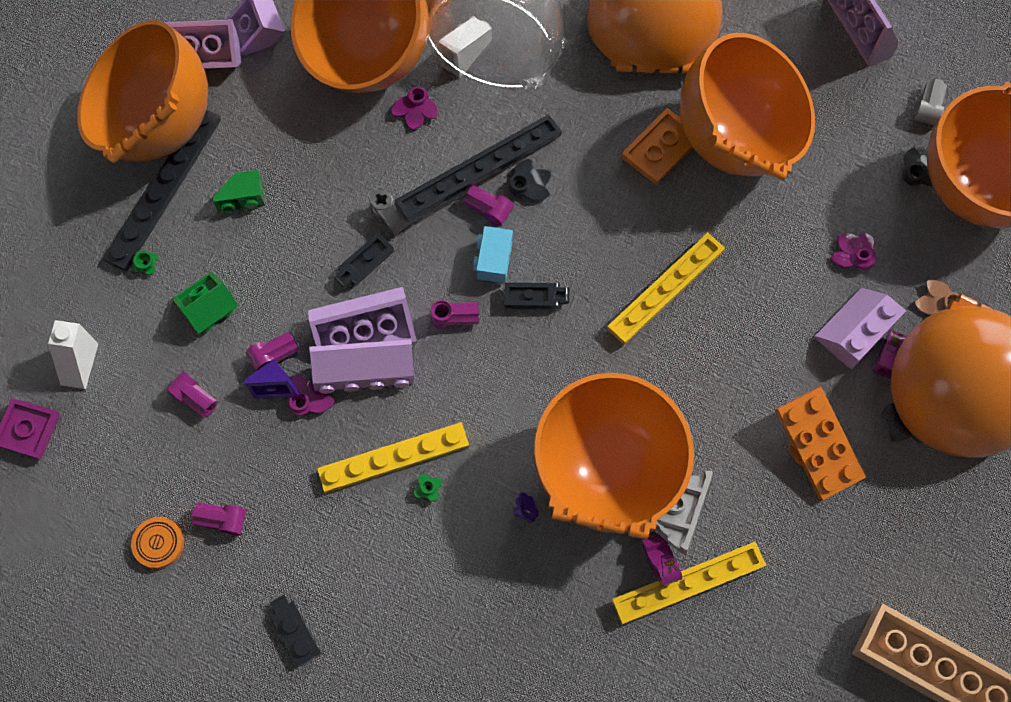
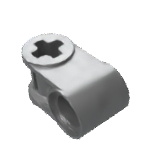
M377 190L371 196L372 212L381 221L385 229L392 236H396L413 221L411 220L407 223L394 205L395 199L389 192Z

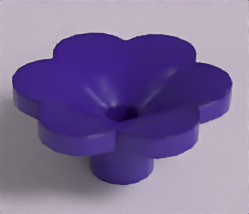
M525 492L519 493L518 498L515 500L517 507L513 509L514 515L516 517L521 516L522 519H526L529 523L535 522V517L539 515L533 497L528 496Z

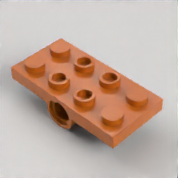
M816 387L774 409L791 442L789 444L791 455L800 466H803L819 500H825L866 478L822 387Z

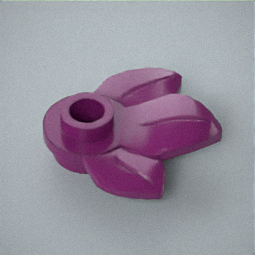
M418 86L411 88L407 96L398 98L392 108V116H405L406 124L412 130L421 127L425 118L436 119L438 114L436 103L429 99V94L424 88ZM418 97L421 98V100H419V101L414 100L415 98H418Z
M866 232L862 233L859 237L850 233L838 235L837 241L840 251L830 256V260L843 268L856 266L860 270H868L876 263L875 240L871 235Z
M299 373L291 380L299 391L298 396L290 397L288 400V408L294 415L303 416L309 412L319 414L325 412L334 404L335 400L332 397L314 390L313 379L307 381ZM304 401L305 405L303 407H297L299 402Z

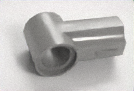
M935 78L926 82L922 99L915 111L914 120L933 126L936 124L944 111L942 103L947 85L944 84L943 80Z

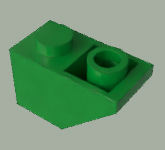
M258 170L238 172L231 176L213 197V202L218 212H233L235 209L242 208L255 209L258 206L265 205L263 180Z

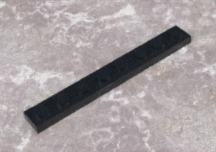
M206 110L202 123L194 136L183 147L167 157L104 257L106 263L123 271H128L133 263L135 254L143 247L220 123L221 118L219 115Z
M548 114L395 199L394 205L408 223L560 137L562 130Z

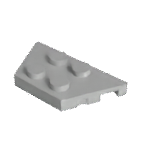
M705 471L704 475L691 476L688 486L679 501L669 512L657 520L654 531L683 555L687 556L712 480L713 471Z

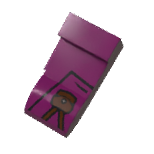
M892 329L888 332L872 370L873 373L891 379L895 357L907 335Z
M658 534L647 540H642L645 558L662 587L683 579L680 566L665 539Z

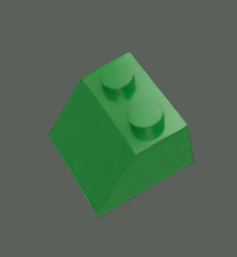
M212 271L172 298L198 334L202 331L210 330L216 321L222 317L230 316L234 313L235 308L239 306L224 283Z

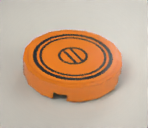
M153 517L145 520L137 527L132 535L131 548L133 556L139 563L150 569H162L178 560L183 551L185 540L181 529L175 522L165 517Z

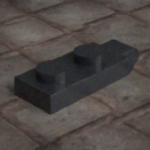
M377 232L338 267L340 272L334 277V280L344 289L348 288L351 284L354 286L358 285L395 252L394 247Z
M505 282L504 308L558 309L560 304L570 303V289L560 287L559 283Z
M285 595L271 601L270 604L274 610L270 614L296 666L299 668L320 656L322 653L295 602L289 603Z

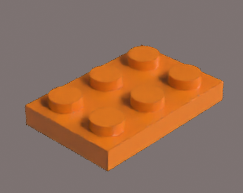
M666 108L622 152L621 158L657 185L693 147L685 135L681 118Z

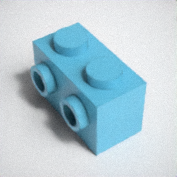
M484 226L483 235L479 234L477 240V248L480 249V254L474 257L473 270L477 271L478 280L506 282L513 243V230Z

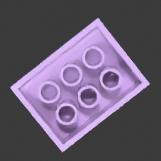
M827 0L868 67L893 56L898 47V42L890 23L875 0Z

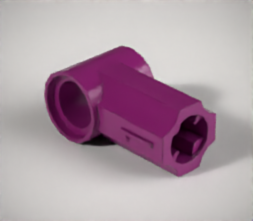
M475 185L470 187L464 199L465 205L483 214L490 223L498 227L504 224L514 208V204L502 195L495 197Z
M445 300L436 301L431 306V322L440 329L447 328L450 325L479 324L478 302L449 303ZM444 311L448 315L444 318H439L436 316V313Z
M286 332L267 343L258 342L251 345L246 350V356L254 370L258 371L273 359L279 362L298 352L299 349L291 334Z
M184 371L166 388V391L182 404L188 405L203 418L209 416L218 404L215 398L200 388L199 384Z
M197 502L192 512V524L240 536L247 509L234 505H224V507Z

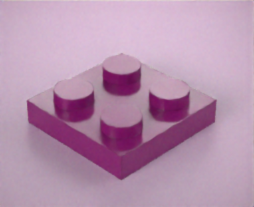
M11 398L0 423V448L41 460L61 414L52 409Z

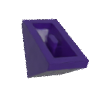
M275 359L244 381V385L254 398L295 397L299 395L298 389Z

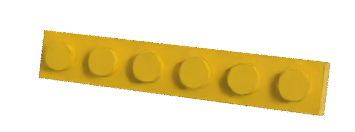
M709 233L705 234L607 326V330L623 345L628 343L724 252L725 247Z
M462 422L317 469L323 490L327 494L470 447Z
M753 542L681 571L683 579L664 587L661 586L659 581L614 598L612 603L621 625H624L764 568L766 564L756 542Z

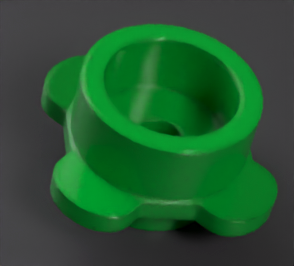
M138 251L133 259L132 270L135 273L146 272L148 275L154 274L156 271L154 268L155 263L159 260L158 255L154 252Z
M421 474L418 477V488L414 490L415 496L417 498L423 497L431 502L437 501L439 498V488L443 485L442 480L439 477L430 478L427 474ZM426 486H430L431 489L427 490Z

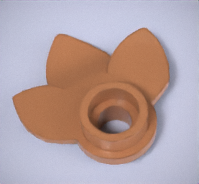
M928 280L926 282L928 294L917 299L914 304L921 313L932 315L946 309L948 302L956 301L959 294L952 293L949 286L943 282Z

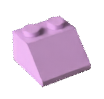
M241 0L226 19L233 20L239 38L241 56L273 46L285 33L273 0Z

